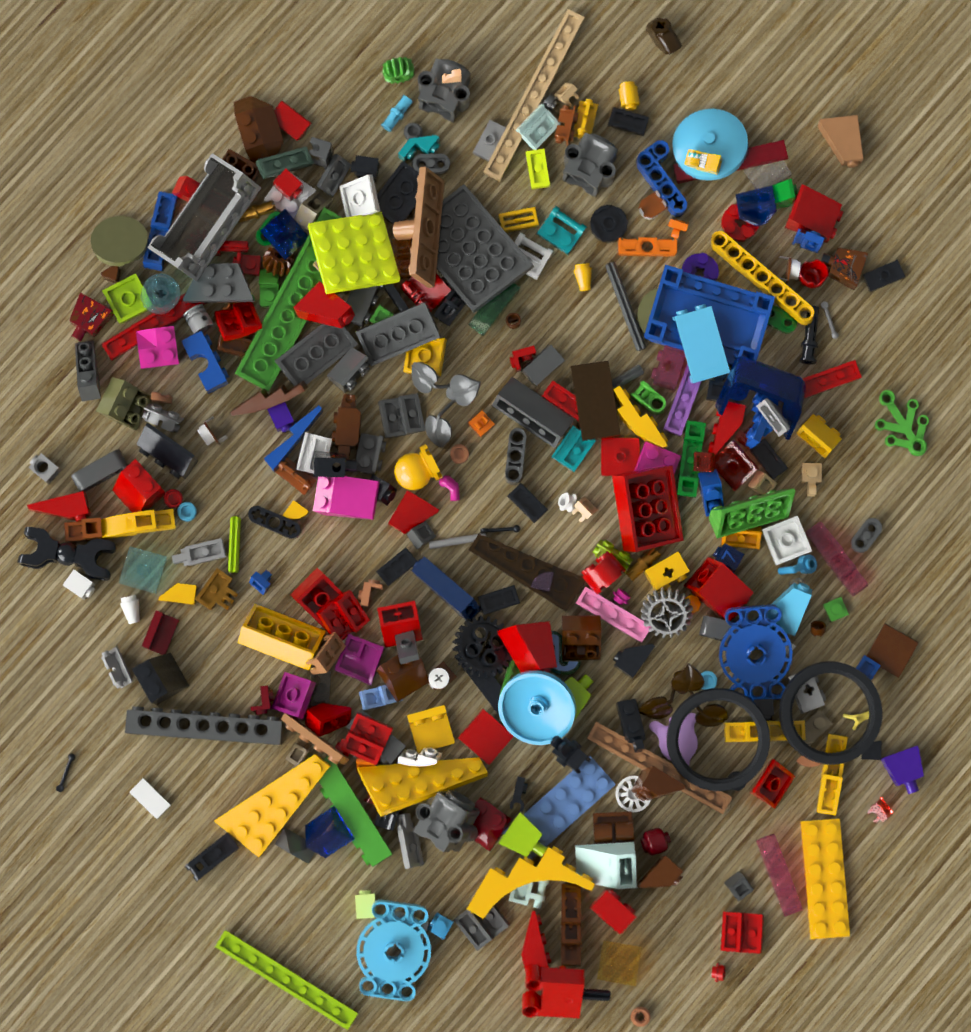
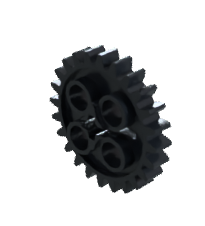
M479 616L478 620L473 617L470 621H465L464 626L461 625L458 628L460 632L457 631L455 633L457 639H454L452 642L457 646L452 650L458 652L454 658L461 659L458 665H465L463 671L470 669V675L477 672V678L484 674L485 679H487L490 674L492 677H495L497 672L501 674L504 671L503 668L509 667L507 662L513 659L509 656L508 650L498 635V630L502 629L504 623L498 626L497 619L490 622V616L485 621L482 616ZM475 631L481 632L482 638L477 637ZM488 632H490V633H491L490 638L487 640V642H486V644H485V646H484V648H485L486 650H484V651L481 653V651H482V649H483V645H482V644L486 641L487 636H488ZM493 639L499 642V647L493 644ZM468 647L474 649L475 655L469 653ZM481 653L479 662H477V657ZM485 656H489L492 659L491 664L485 660Z

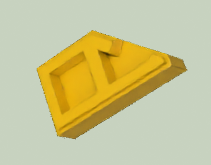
M177 583L159 597V601L195 605L197 586Z

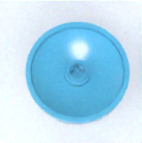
M704 109L694 112L679 124L674 133L672 142L674 158L685 173L696 179L711 181L725 178L734 173L746 158L748 152L747 132L740 120L729 112L719 109ZM688 149L721 155L723 160L718 175L684 165Z
M534 670L517 674L506 683L499 697L498 711L503 725L514 737L528 744L546 745L551 743L553 737L558 735L562 738L568 733L575 719L576 703L571 690L561 679L550 673Z

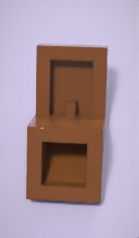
M101 517L64 523L65 542L88 541L102 537Z

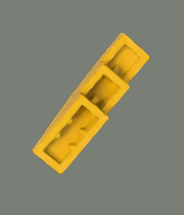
M767 721L770 741H787L780 721ZM793 721L802 740H806L805 721ZM755 722L724 723L725 742H758Z
M828 733L825 752L835 753L846 750L848 737ZM844 763L836 765L823 764L816 812L836 816Z

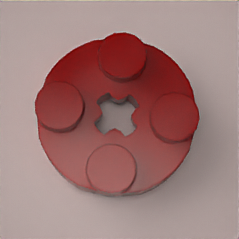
M732 204L722 216L721 227L724 233L734 241L744 242L754 236L759 228L758 213L747 204ZM742 218L746 224L738 227V223L735 220Z

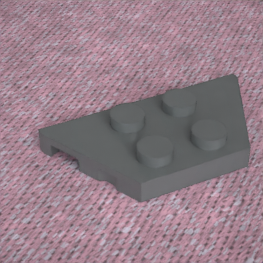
M220 263L209 264L198 281H192L183 298V302H255V298L250 291L240 264Z

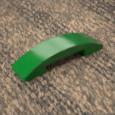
M687 420L677 495L696 498L699 480L698 473L706 427L704 422Z

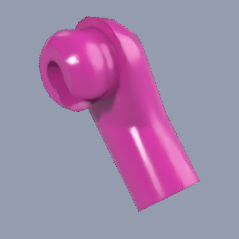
M448 475L439 479V485L450 490V501H459V484Z

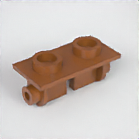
M563 105V108L560 109L558 122L565 123V125H557L554 136L556 143L562 144L563 141H566V146H568L569 141H573L575 130H572L573 123L577 124L579 112H576L575 105L573 110L567 105Z
M286 457L284 461L282 460L278 464L275 472L305 495L316 480L308 473L296 470L297 465Z

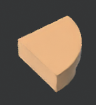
M461 69L452 70V74L447 75L445 73L442 76V83L461 82Z

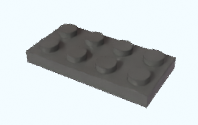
M426 301L356 331L371 366L441 337Z
M321 324L278 357L275 363L293 386H296L303 380L308 384L344 356L351 347L354 348L358 344L345 327L337 328Z

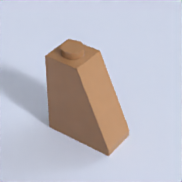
M858 116L820 119L818 129L841 165H847L848 168L859 166L863 160Z

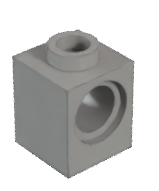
M42 453L39 456H34L30 461L31 465L28 467L48 485L61 472ZM47 463L48 469L45 472H40V465Z

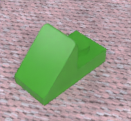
M260 269V307H270L279 291V275L273 277V273H267L266 269Z

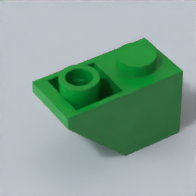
M792 179L767 187L766 198L769 210L791 207L797 195V186L793 184Z

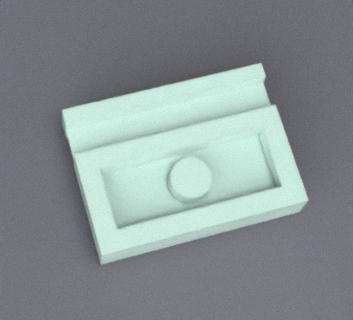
M540 104L516 131L522 135L521 137L532 150H536L560 123L549 110H546L544 104Z

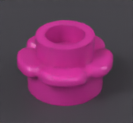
M618 588L616 592H613L615 595L613 599L620 605L628 604L631 597L624 590Z

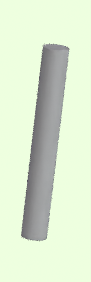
M478 534L429 541V547L434 549L472 543Z

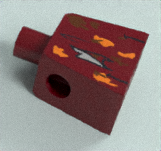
M80 293L69 320L76 327L71 336L80 342L86 333L95 337L113 317V311Z

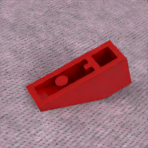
M84 491L27 505L30 511L75 520L76 522L91 516L87 496Z

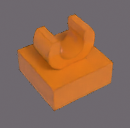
M671 217L668 226L673 227L671 237L678 239L680 231L686 232L689 223Z
M483 410L468 422L469 426L480 437L484 436L495 426V423Z

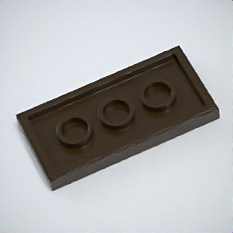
M609 361L571 366L582 441L620 436Z

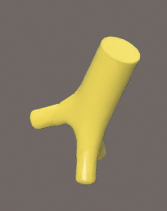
M869 711L855 715L843 714V717L853 719L855 724L852 729L856 730L860 723L869 719Z

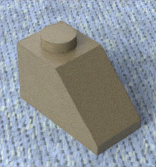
M318 189L301 203L294 221L302 228L308 230V224L316 222L323 208L328 209L334 199Z

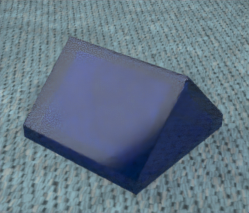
M335 806L305 825L306 847L324 858L329 857L355 839Z

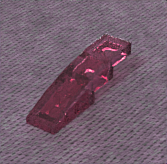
M821 521L805 532L822 558L853 597L868 586L867 581L845 554L842 546Z
M775 834L756 840L767 875L770 878L784 917L802 911L799 897Z

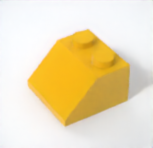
M812 414L796 434L823 458H826L842 440L841 434L833 427L830 429L820 415Z

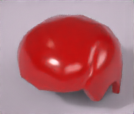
M815 259L812 262L806 261L800 267L798 278L805 287L811 289L819 288L828 278L829 269L819 259Z

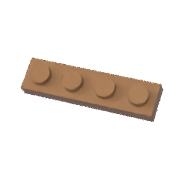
M284 713L281 720L286 723L285 727L293 733L297 731L300 734L299 738L306 743L312 742L314 744L313 748L321 754L324 752L328 754V759L334 764L338 765V763L346 765L350 758L323 738L317 736L296 718Z

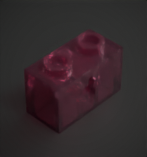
M666 345L663 350L659 349L656 360L660 362L658 368L654 367L651 378L654 379L653 385L675 391L685 359L684 351ZM670 364L671 369H669V372L665 371L664 366Z

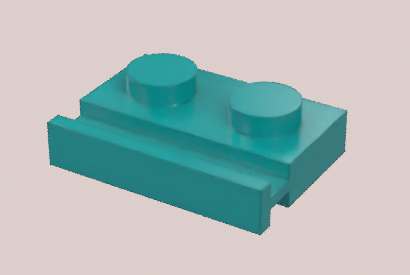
M573 425L551 457L572 472H575L596 440L582 441L581 430Z

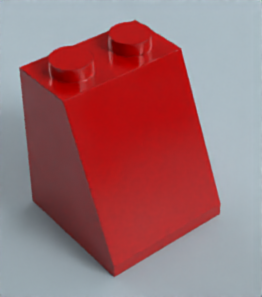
M802 184L785 228L795 232L799 228L801 229L800 232L804 234L806 231L818 232L821 234V237H824L823 242L828 243L830 238L834 239L837 228H834L836 221L840 222L844 211L840 210L842 204Z
M136 459L120 472L112 489L132 513L149 510L165 494V491Z
M709 557L706 558L684 584L687 590L724 620L725 613L729 608L742 607L749 602L751 595L754 593L724 563ZM730 613L728 616L729 621L734 619L738 613Z
M550 621L519 624L498 630L499 637L521 673L534 670L550 673V669L557 667Z

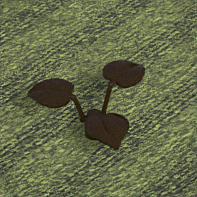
M688 663L683 670L674 673L671 681L672 692L670 699L667 701L663 696L652 698L639 708V713L653 719H662L669 716L673 711V707L670 704L673 702L675 691L680 694H686L689 691L690 695H693V691H698L704 686L703 676L694 666ZM710 704L703 709L700 706L696 707L700 713L695 716V720L702 726H717L729 718L727 710L719 704Z

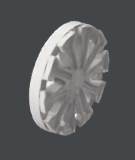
M639 776L624 778L616 788V800L620 807L628 812L642 811L651 801H642L644 803L642 807L638 801L640 799L631 791L633 786L630 780L635 779L636 782ZM627 782L629 788L625 787L623 783ZM619 789L625 790L626 793H620ZM620 797H627L623 801H620L619 799ZM630 801L629 806L625 807L624 804ZM633 802L636 804V809L632 808Z

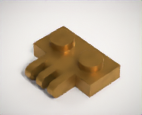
M216 568L195 600L210 611L216 603L228 610L229 606L223 602L226 600L232 604L234 601L228 595L231 594L233 597H237L238 594L228 588L233 579Z

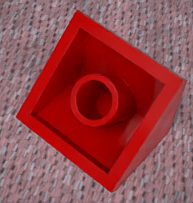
M771 759L749 793L775 809L796 776L776 760Z

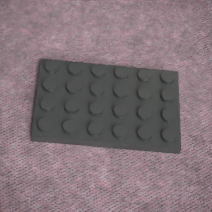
M463 184L443 200L436 269L471 311L475 313L533 269L534 265L466 185Z

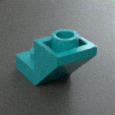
M432 135L410 138L399 151V159L404 162L407 159H411L417 151L415 150L416 148L424 154H434L440 146L438 144L439 137Z

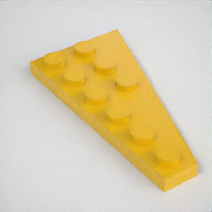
M314 754L214 820V822L256 856L260 857L331 765L317 754Z
M480 757L439 760L436 764L428 766L390 764L357 767V771L380 817L435 797L438 791L453 790L488 776V772Z

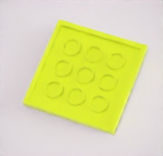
M382 212L308 224L326 294L400 282V275Z

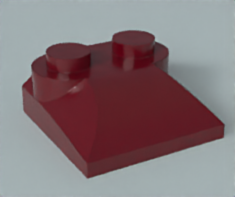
M480 797L479 800L474 802L475 807L480 810L473 824L478 830V836L474 841L491 852L512 822V819Z

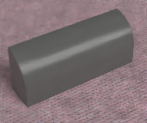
M514 377L510 378L492 404L500 412L554 448L575 420Z

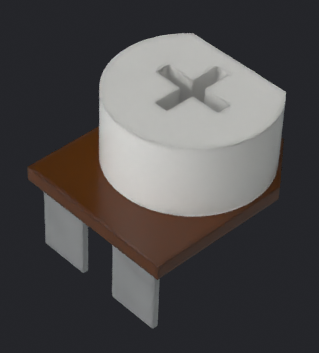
M211 417L197 431L207 445L214 441L221 445L220 443L228 439V437L225 435L219 440L216 438L207 425V422L214 418Z
M443 661L429 673L428 683L434 690H443L457 676Z

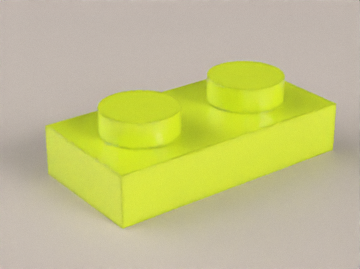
M545 150L526 151L531 190L550 187Z

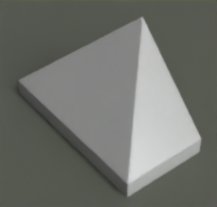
M766 398L756 406L779 437L790 429L784 411L771 400Z

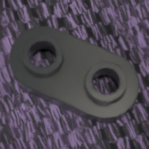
M419 154L415 156L412 163L413 169L418 172L420 168L418 165L422 162L426 164L425 167L435 174H444L450 168V159L445 154ZM443 162L444 166L440 168L437 164Z
M875 518L867 519L851 539V548L857 553L866 552L882 531L881 522ZM870 525L874 526V532L868 530ZM858 540L863 542V547L857 545Z

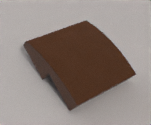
M884 623L866 656L881 665L880 668L899 678L919 642Z

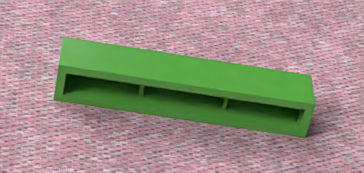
M327 756L323 760L331 766L319 781L323 787L320 791L325 799L330 798L333 803L330 806L336 816L340 814L343 819L341 825L346 832L350 831L354 838L351 841L355 847L362 849L364 853L362 858L367 866L371 864L374 867L393 854L338 766L328 759L329 756Z

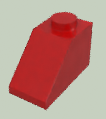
M321 703L307 709L305 725L317 736L321 737L347 726L351 720L352 709L347 706Z

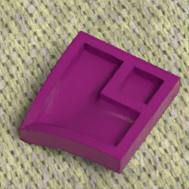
M348 634L345 641L346 647L340 654L334 670L372 686L385 647Z

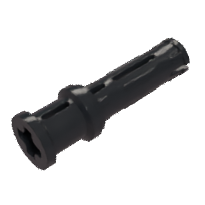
M812 306L814 308L813 321L809 325H805V337L801 343V347H803L802 358L799 361L803 364L817 363L815 354L816 348H818V342H816L818 306ZM807 312L806 318L811 316L809 312Z

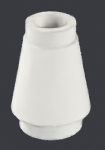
M136 595L121 598L122 603L120 605L128 623L140 622L139 599L136 598Z

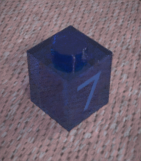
M726 543L722 547L718 546L713 554L716 557L715 560L724 563L733 573L745 555Z

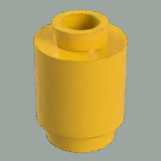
M635 82L621 83L619 89L621 107L627 111L637 109L640 101Z

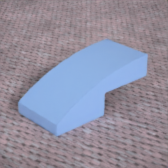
M386 685L358 692L363 711L397 703Z

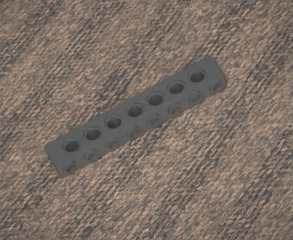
M132 706V710H127L125 733L270 745L282 744L283 722L279 721V717H267V720H260V716L248 715V719L240 718V714H229V717H221V713L210 712L209 716L202 715L201 711H190V714H182L183 710L171 709V713L163 712L162 708H152L151 711H144V707ZM145 716H150L151 724L147 727L143 726L142 719ZM165 717L171 720V724L167 728H163L161 725V721ZM183 719H189L190 726L188 729L184 730L181 728L180 723ZM203 720H207L210 724L206 731L200 729V723ZM227 722L229 729L226 732H220V723ZM242 723L248 725V731L244 734H240L238 731V727ZM260 725L267 726L268 731L265 735L258 734L257 729Z

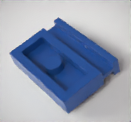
M798 228L792 245L798 243L801 244V248L818 253L823 244L824 237H821V234L815 231H806L804 234Z

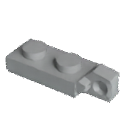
M220 538L186 546L180 549L181 554L172 556V561L174 564L184 563V566H193L226 558L223 539Z
M410 813L401 814L397 817V831L405 869L423 866L424 864L419 836L413 831L415 827L411 822Z

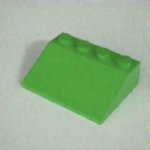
M795 489L771 490L765 495H754L748 500L734 501L730 505L713 508L710 510L709 521L716 538L788 518Z

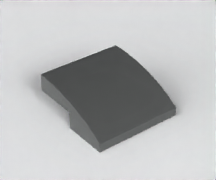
M418 394L404 395L378 402L385 439L425 431Z
M495 905L484 919L467 909L454 919L455 923L477 951L510 926L509 922Z

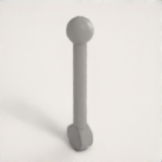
M823 301L821 308L824 309L832 331L831 337L837 339L839 334L835 331L831 320L828 303Z

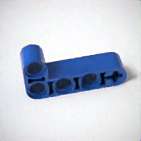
M659 140L638 155L636 167L654 192L658 191L662 200L667 204L668 211L675 217H681L687 209V201L660 165L668 156L669 145L665 141ZM657 148H663L665 150V153L658 154L655 150ZM646 158L650 163L643 165L640 160ZM657 173L661 176V179L654 180L651 175ZM669 188L672 194L665 195L662 190ZM675 204L678 206L682 205L681 210L680 208L675 209Z

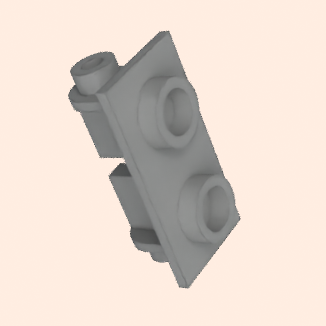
M154 403L144 407V410L147 411H144L142 416L146 422L156 426L162 420L161 428L172 433L179 431L180 425L178 424L184 420V418L179 417L180 415L177 412H168L163 410L162 406Z
M118 647L101 653L103 656L101 659L106 669L112 668L113 670L109 673L113 686H116L118 689L133 682Z

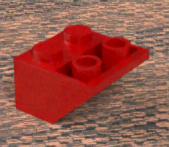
M415 600L377 608L385 648L396 646L395 635L412 630L414 631L416 642L423 640Z

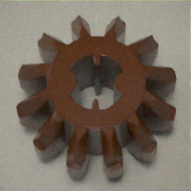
M276 245L274 248L269 247L262 258L263 268L266 269L267 273H273V277L275 275L280 277L287 275L294 264V255L290 253V250H285L284 246L282 248H278Z

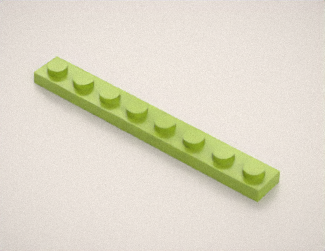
M227 930L224 931L215 945L220 951L346 1030L350 1028L358 1015V1012Z

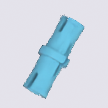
M403 95L397 105L391 108V113L381 126L388 132H391L397 122L403 119V114L413 101Z

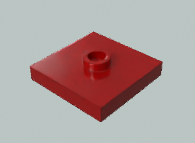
M602 438L601 476H613L634 471L640 456V438Z

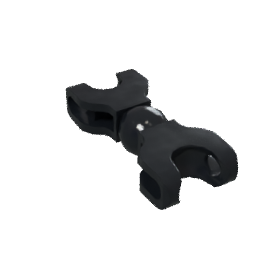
M26 527L24 529V535L28 539L36 541L38 547L32 554L19 555L17 563L21 566L41 569L49 563H57L58 561L64 566L75 564L76 567L82 568L91 579L110 580V572L105 568L97 566V559L104 553H115L117 544L114 542L95 538L85 545L78 544L76 546L71 542L60 544L59 541L51 539L48 532L42 528Z

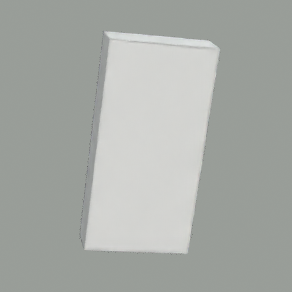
M144 778L129 792L156 819L171 806Z

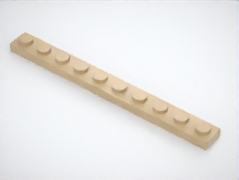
M569 9L567 10L483 174L499 182L501 181L523 139L516 129L541 104L585 17Z

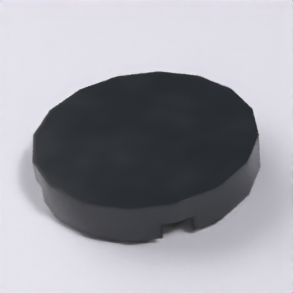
M605 205L594 211L590 221V228L596 239L605 243H612L624 236L627 231L628 221L625 213L620 208Z

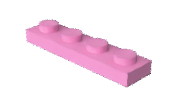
M587 587L584 588L575 603L593 615H600L602 620L641 643L651 627H645L643 620L601 595H596L594 591Z

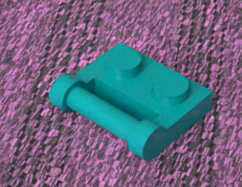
M555 206L537 232V235L569 255L587 229V226L583 223L579 224L561 212L559 207ZM557 217L577 232L575 235L571 234L555 223L554 219Z

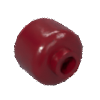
M659 827L644 832L643 838H640L644 852H648L651 856L666 852L668 850V843H671L668 832H664Z

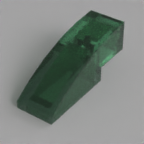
M513 283L479 309L470 321L469 326L484 336L516 297L521 287Z

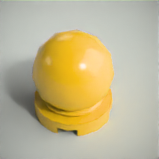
M426 444L419 447L421 451L419 454H405L395 465V479L401 487L407 490L415 491L422 489L429 483L430 478L434 477L436 481L443 478L442 474L438 473L440 470L430 451H426L428 449Z

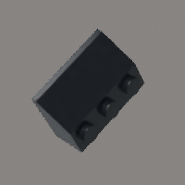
M149 423L145 425L136 444L140 448L139 452L147 458L149 455L155 458L154 462L160 467L164 468L166 466L171 469L169 473L177 479L180 477L186 479L198 462L195 455Z

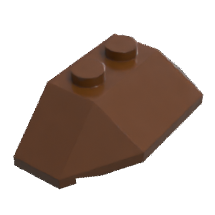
M253 96L235 101V118L250 161L256 164V161L279 154L284 139L273 105Z

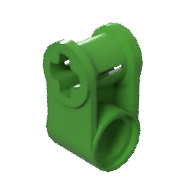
M642 380L640 382L641 385L634 393L630 394V397L652 414H662L666 406L664 397ZM659 401L662 403V407L655 409L652 403Z

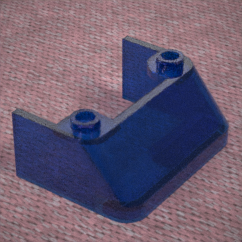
M738 357L732 365L715 404L718 414L723 415L730 398L741 401L747 397L750 390L785 402L782 407V414L787 419L790 429L784 433L785 439L790 440L802 412L806 390L804 380L799 376L749 357Z

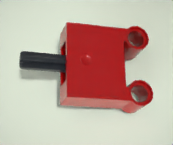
M530 965L525 970V986L529 991L522 995V1014L530 1018L536 1016L580 1018L582 1000L610 1001L611 992L609 990L584 989V969H568L566 966L550 968ZM542 989L541 995H539L536 991Z

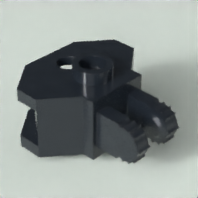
M558 735L552 738L550 744L555 748L552 753L557 757L556 761L563 767L567 765L575 773L580 774L581 771L578 768L584 761H591L580 750L582 746L574 739L570 741L566 737L562 739Z

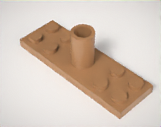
M420 167L417 177L418 188L415 196V219L395 222L393 224V235L396 240L412 239L409 275L426 287L431 288L435 287L445 181L429 168Z

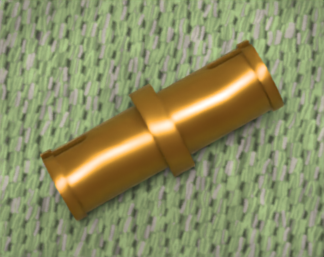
M273 200L260 205H252L251 208L246 209L239 222L243 223L254 218L260 219L263 215L276 212Z
M652 548L642 558H638L637 563L625 574L634 582L661 554L655 548Z

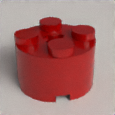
M607 551L601 554L595 560L597 562L595 565L591 564L581 572L583 574L582 578L596 595L601 593L604 587L610 586L626 571L612 552L609 553Z

